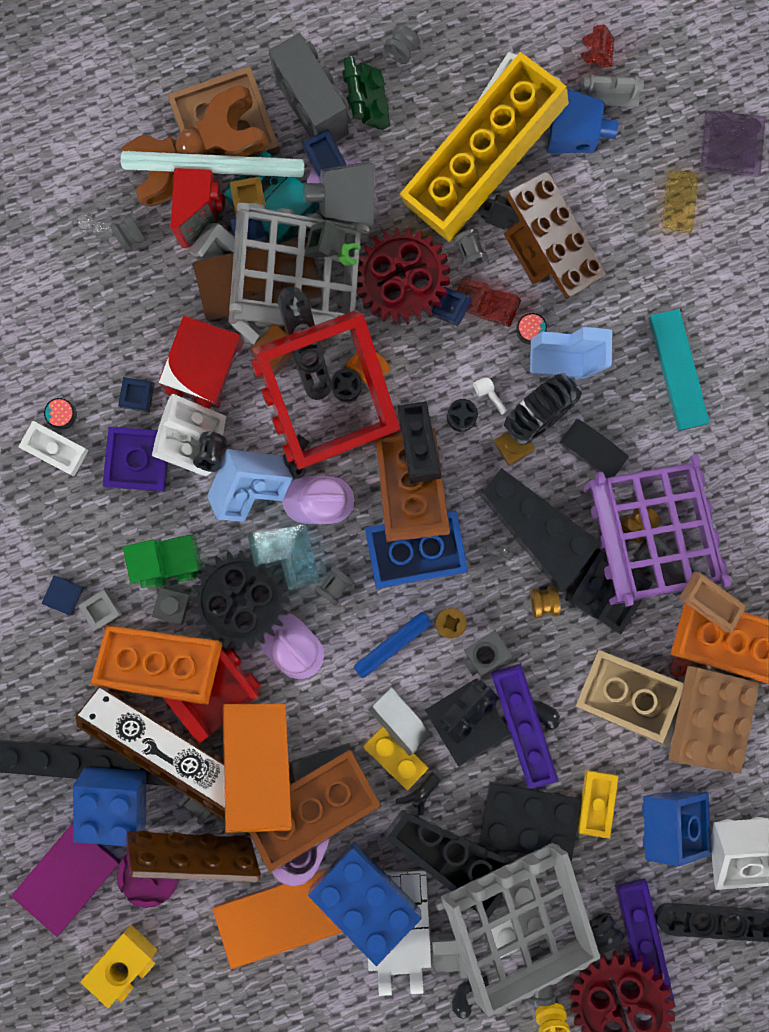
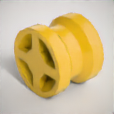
M554 1003L553 1005L540 1006L536 1009L535 1018L538 1025H540L538 1032H570V1027L565 1022L567 1013L563 1005Z

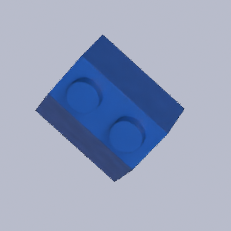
M658 792L643 796L642 815L644 817L643 847L645 849V860L682 866L711 856L709 792Z

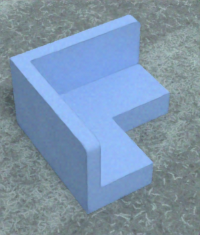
M582 327L572 334L542 331L531 338V374L555 376L565 373L569 378L587 379L611 367L612 330Z
M227 449L222 459L221 467L218 469L209 490L208 500L217 520L245 522L255 499L282 501L293 477L287 466H285L283 458L279 455Z

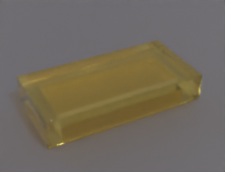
M669 170L667 173L661 230L691 233L693 231L699 173Z

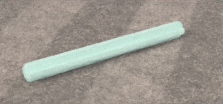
M122 151L120 157L121 166L126 170L174 172V168L211 170L215 174L303 177L304 160L136 151Z

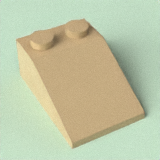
M598 650L576 707L669 747L673 739L684 683Z

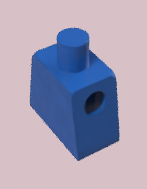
M567 89L569 104L550 126L547 153H593L600 137L616 138L619 121L602 118L604 110L603 100Z

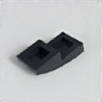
M579 419L574 421L559 442L578 460L586 462L597 472H603L605 478L615 477L629 458L626 453L610 440Z

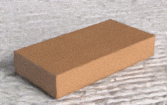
M700 572L692 574L679 597L685 604L729 633L733 632L747 607Z

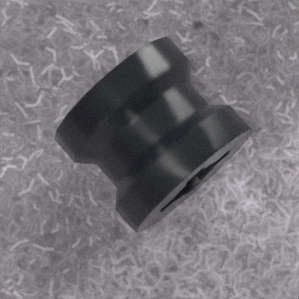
M341 369L332 377L331 386L333 394L338 400L346 403L352 402L361 394V379L354 370Z
M467 399L454 401L447 413V423L457 432L470 430L475 425L478 417L477 407Z
M607 912L599 914L589 921L599 954L613 950L624 939V935L620 929L614 927V920L610 913Z

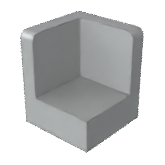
M208 223L189 250V253L200 261L222 256L226 252H234L235 237L220 224Z
M453 931L431 933L434 971L436 973L460 971L461 979L467 978Z

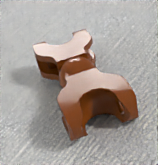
M234 86L213 97L205 117L196 122L198 128L184 129L178 134L176 140L170 136L163 140H157L152 136L141 135L125 144L121 148V152L136 151L253 157L268 147L269 140L266 133L257 127L238 131L237 124L239 118L252 107L253 101L248 88ZM150 171L148 179L136 189L139 203L152 207L172 199L174 172Z

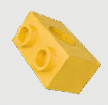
M130 925L80 983L107 1008L116 999L121 1003L133 990L134 986L130 983L136 976L139 975L141 978H144L155 965L152 958L158 949ZM116 963H124L128 968V973L120 972L116 967Z

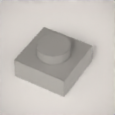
M239 320L232 324L239 331L241 338L253 345L270 328L268 326H256L255 321Z
M103 589L78 605L93 631H98L122 616L121 611L107 589Z

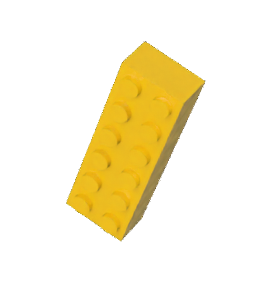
M519 52L401 191L400 196L406 207L450 242L569 104L567 86L522 52Z

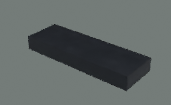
M427 401L398 405V416L410 483L441 479Z

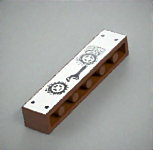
M99 686L77 713V727L225 820L224 759L216 754H207L201 750V746L193 739H183L175 734V730L169 724L163 721L158 723L151 719L148 712L137 705L132 707L127 704L118 692L112 689L107 691Z

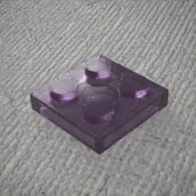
M707 110L704 115L699 171L758 177L762 167L766 116Z

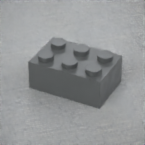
M298 33L270 49L269 56L274 79L310 138L326 130H329L335 142L349 135L348 123L350 122V117L347 113L349 108L348 101L342 91L337 92L333 87L334 80L326 66L321 67L318 63V54L310 41L306 43L302 35Z

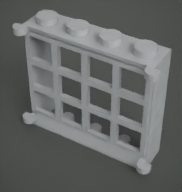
M257 203L237 204L238 212L236 216L228 323L235 324L239 320L255 321L256 326L263 327L270 324L284 325L278 304L272 303L273 281L295 284L294 287L300 290L302 285L323 288L321 310L311 309L315 325L355 310L359 250H349L350 258L356 260L357 264L345 265L343 284L330 282L332 261L341 262L336 255L318 258L325 259L323 281L302 278L304 256H306L304 255L306 250L304 249L306 229H311L312 225L327 221L346 231V244L357 243L360 246L361 233H369V225H352L353 222L336 219L335 222L324 220V217L319 214L300 216L295 215L293 210L284 208L277 209L276 211L266 210L264 205ZM249 219L270 222L269 243L247 239ZM277 224L299 227L297 247L276 244ZM246 247L268 250L267 272L245 269ZM275 252L297 255L295 277L274 274ZM244 276L266 280L265 302L243 299ZM330 290L343 291L341 313L328 311ZM294 297L293 306L290 307L294 315L298 316L300 315L296 306L298 300ZM300 324L294 329V331L300 328L306 329L309 328V326L306 324ZM350 330L339 334L341 339L351 336Z
M551 843L441 896V899L435 902L438 911L446 909L472 988V992L466 995L468 1004L471 1005L476 1002L488 1017L504 1012L510 1005L522 999L532 997L535 992L549 985L559 983L569 974L577 970L586 969L590 963L600 959L569 855L557 844ZM554 867L560 886L541 895L535 875ZM528 879L534 899L515 908L509 888ZM502 892L508 912L488 921L482 901ZM563 894L568 913L549 922L544 903ZM475 905L481 925L467 931L461 911ZM537 907L543 926L523 935L518 916ZM511 920L517 939L497 949L491 929ZM571 921L576 939L574 942L558 949L552 930ZM484 933L490 953L476 959L470 940ZM546 934L551 953L532 963L526 944ZM520 947L525 967L506 976L500 957ZM493 961L499 980L485 987L479 968Z

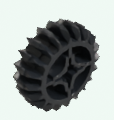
M565 373L555 375L533 390L522 402L516 405V408L506 417L504 427L508 430L507 433L512 439L521 445L527 444L539 437L567 414L579 401L582 392L574 380Z

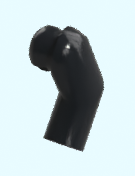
M487 976L482 977L485 987L488 986ZM469 981L463 982L458 986L452 1000V1010L461 1019L468 1018L472 1012L473 1004L469 1005L466 995L472 992Z

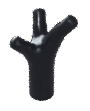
M432 772L414 792L405 797L397 798L396 804L413 802L412 805L414 807L418 806V815H423L426 800L441 782V779Z

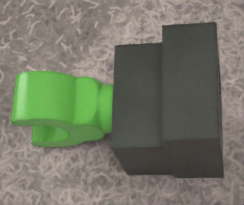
M324 221L312 225L304 255L313 259L336 255L342 264L351 266L357 264V261L350 258L349 250L357 251L361 247L357 243H343L346 231L330 222Z

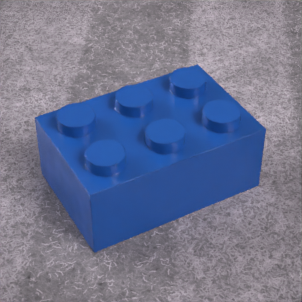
M457 511L447 512L450 530L448 535L387 542L384 524L365 527L376 589L467 573L468 568Z
M355 841L315 881L308 893V897L376 967L422 919L421 909Z

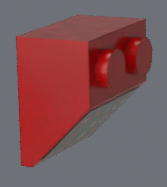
M174 168L170 229L181 248L188 249L196 242L208 223L219 222V212H224L225 209L224 193H220V183L215 181L211 170Z

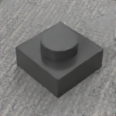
M160 587L152 617L183 625L191 595Z

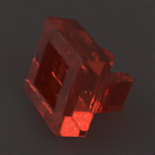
M605 24L594 26L593 33L582 38V43L585 47L592 48L587 52H582L581 58L585 63L598 64L600 68L612 67L615 39Z

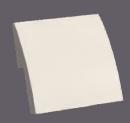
M172 394L162 415L152 456L203 476H208L212 472L204 471L193 464V459L199 453L201 446L199 438L201 433L207 431L216 432L223 436L226 416Z

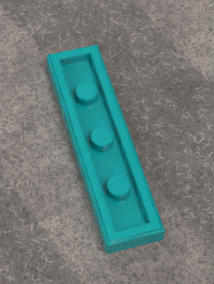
M680 309L650 315L648 320L678 432L709 424L708 413Z

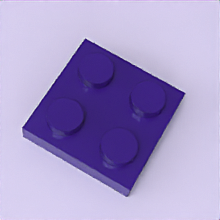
M108 427L103 487L165 492L168 462L152 456L158 430Z

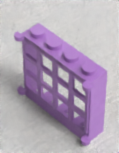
M698 455L690 456L691 463L616 477L605 478L603 472H596V480H590L583 487L584 493L592 492L595 505L591 508V516L593 520H599L602 533L598 537V540L601 542L599 549L606 550L609 563L605 567L604 572L607 580H613L616 593L615 597L609 599L610 605L625 603L627 607L632 606L635 600L683 592L692 576L689 558L706 556L711 576L708 579L717 585L722 584V588L731 586L730 577L727 575L726 562L720 556L718 548L720 537L718 531L713 528L711 520L712 505L705 496L703 488L705 486V477L698 468L700 467ZM686 475L690 492L673 495L669 478ZM661 480L665 497L644 500L641 483ZM633 485L637 502L616 505L612 488ZM692 499L696 521L680 523L675 502ZM667 503L672 525L651 529L646 507ZM639 508L644 530L623 534L618 512ZM698 527L704 549L687 552L682 530ZM674 531L679 554L658 557L653 535ZM646 537L651 559L630 563L625 540ZM681 560L686 583L665 586L660 564ZM653 565L658 588L637 592L631 569Z

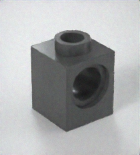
M496 630L464 649L467 658L463 662L472 676L478 673L481 679H484L491 672L498 670L513 660L512 654ZM489 649L495 654V658L490 664H482L478 661L477 656L481 650Z

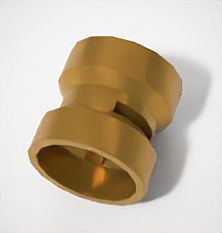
M650 506L646 507L651 529L658 528L662 524L661 518ZM639 508L633 509L631 516H625L620 521L622 530L625 533L644 530ZM646 537L635 538L632 540L638 544H641L646 539Z

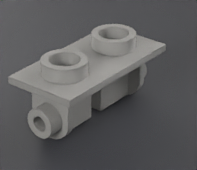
M594 74L581 76V93L603 100L604 106L639 107V94L643 91L644 80H640L638 76H634V78L594 76Z

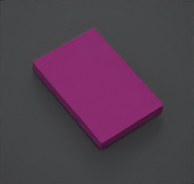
M72 823L11 897L58 937L120 864L121 860L102 844L75 843L74 826Z

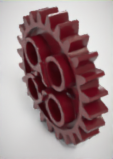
M397 227L394 230V236L391 237L386 231H383L384 240L380 241L378 238L373 237L375 246L372 248L365 245L364 250L367 256L359 255V263L363 266H358V276L360 277H357V287H361L356 291L358 297L364 298L362 303L365 308L372 306L370 311L373 316L381 311L383 322L389 316H392L394 324L397 325L400 317H404L408 325L410 323V316L413 315L418 321H421L420 313L422 311L432 315L431 304L437 307L441 306L437 296H447L446 289L442 287L450 285V278L444 276L451 273L450 266L444 265L448 261L447 255L440 254L442 252L441 244L433 246L434 241L431 235L423 240L422 230H419L415 236H412L411 229L408 227L405 234L400 235ZM409 253H416L418 255L413 261L404 260V257ZM382 264L390 266L389 270L385 273L376 272L378 266ZM403 272L406 278L401 280L398 274ZM419 279L429 281L424 288H416L414 286ZM397 290L401 292L397 299L390 300L387 298L388 293Z
M616 950L613 951L612 960H608L605 954H600L599 964L596 961L590 963V970H580L579 975L581 978H574L573 986L576 989L571 990L570 999L576 1002L571 1004L570 1012L577 1013L574 1017V1025H583L581 1032H631L627 1025L622 1005L624 1007L628 1006L627 1017L634 1030H636L635 1032H672V1025L669 1022H675V1012L670 1009L675 1008V1000L668 997L671 995V986H661L664 983V974L661 973L654 976L655 965L651 963L646 968L643 967L642 956H639L633 962L628 951L624 959H619ZM609 979H614L622 1005L617 1004V993ZM631 980L638 984V988L630 990L624 987L622 983ZM596 990H602L606 992L609 997L606 999H599L594 996L593 992H595ZM644 1011L650 1014L651 1018L641 1020L636 1014ZM614 1021L619 1023L621 1028L613 1030L606 1023Z

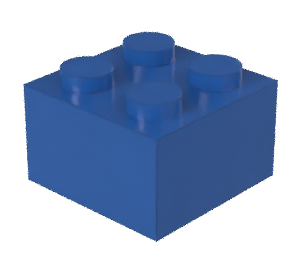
M84 767L73 785L74 842L126 846V834L128 831L138 832L145 830L146 771Z

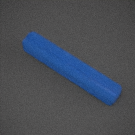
M420 612L354 665V670L361 678H365L431 626V620L424 612Z

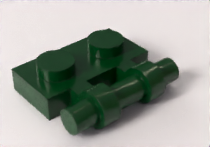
M352 56L344 58L345 69L342 71L344 83L348 86L349 95L346 99L349 108L352 110L353 119L362 118V124L380 130L391 126L382 71L362 62L356 66L355 58Z

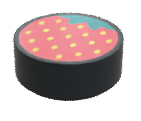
M537 313L525 314L520 318L516 327L518 338L523 343L531 345V338L542 331L547 332L545 319Z
M55 398L45 406L44 417L51 426L57 429H66L74 424L77 411L75 406L68 400Z

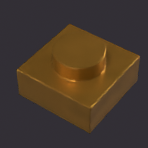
M260 177L230 182L236 215L238 203H257L264 205L266 209Z
M507 432L493 440L508 466L535 450L531 442L521 445L512 439Z

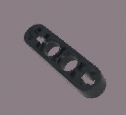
M296 287L284 289L279 294L278 306L287 336L293 334L294 329L300 324H306L309 327L314 326L315 323L309 301L303 291ZM296 297L298 300L296 302L297 310L300 314L298 316L294 315L293 310L289 306L290 298ZM320 341L292 351L302 387L308 397L314 400H321L327 397L331 391V381ZM315 352L317 358L314 363L304 365L301 362L302 356L305 353ZM313 373H316L317 378L321 382L319 383V389L316 390L313 388L314 381L311 376Z
M664 903L655 912L658 927L667 935L769 942V927H766L764 933H762L758 927L749 926L748 923L749 920L753 924H762L764 918L769 922V912L767 910ZM669 912H672L676 918L686 919L687 928H685V924L682 921H672L671 926H668L663 917H669ZM699 913H705L709 917V923L703 929H697L693 924L695 916ZM731 915H736L740 919V925L735 931H727L725 929V920Z

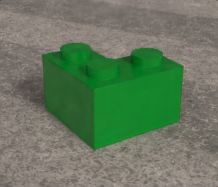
M191 534L163 541L152 539L122 546L129 581L131 584H140L141 589L166 586L165 580L176 577L178 582L196 579L195 573L203 572L196 536Z

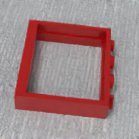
M354 310L252 349L255 357L250 360L253 371L257 378L262 376L265 388L261 389L267 407L273 406L276 414L275 417L271 418L278 435L283 433L286 444L282 445L283 452L288 463L293 461L299 470L401 430L364 314ZM350 330L379 422L302 452L269 360Z

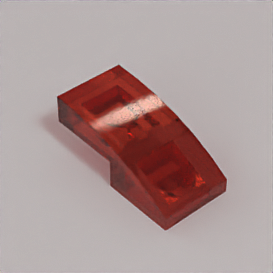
M466 278L461 279L457 292L468 295L472 299L467 308V313L496 324L511 327L521 303L518 295L493 290L486 283Z

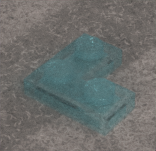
M306 524L254 533L248 536L255 566L282 561L289 590L320 582Z

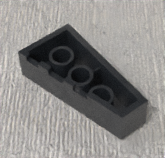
M502 468L480 495L497 518L514 536L519 545L532 558L541 572L545 574L553 586H556L558 592H564L601 543Z
M403 809L383 834L387 840L450 891L456 890L514 862L510 858ZM502 892L482 901L487 919H489L504 898ZM472 906L471 908L477 912L476 906Z

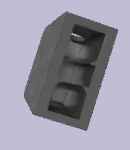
M361 162L321 169L320 183H304V202L320 203V213L325 217L373 225L375 164Z

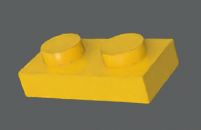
M383 726L363 745V748L407 791L429 769L415 753L409 756Z
M585 769L577 827L579 834L610 839L618 775Z

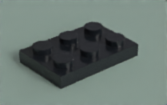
M489 781L479 845L530 854L554 843L568 853L570 862H572L582 800L577 797Z

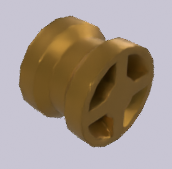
M556 586L548 587L547 590L540 591L538 588L530 590L534 619L542 618L546 614H550L553 617L560 616V600Z
M446 608L438 613L435 625L439 634L445 638L453 639L458 638L464 633L467 621L460 610Z

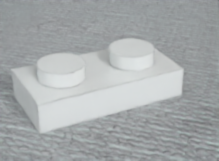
M32 421L18 446L72 476H75L89 451L35 421Z

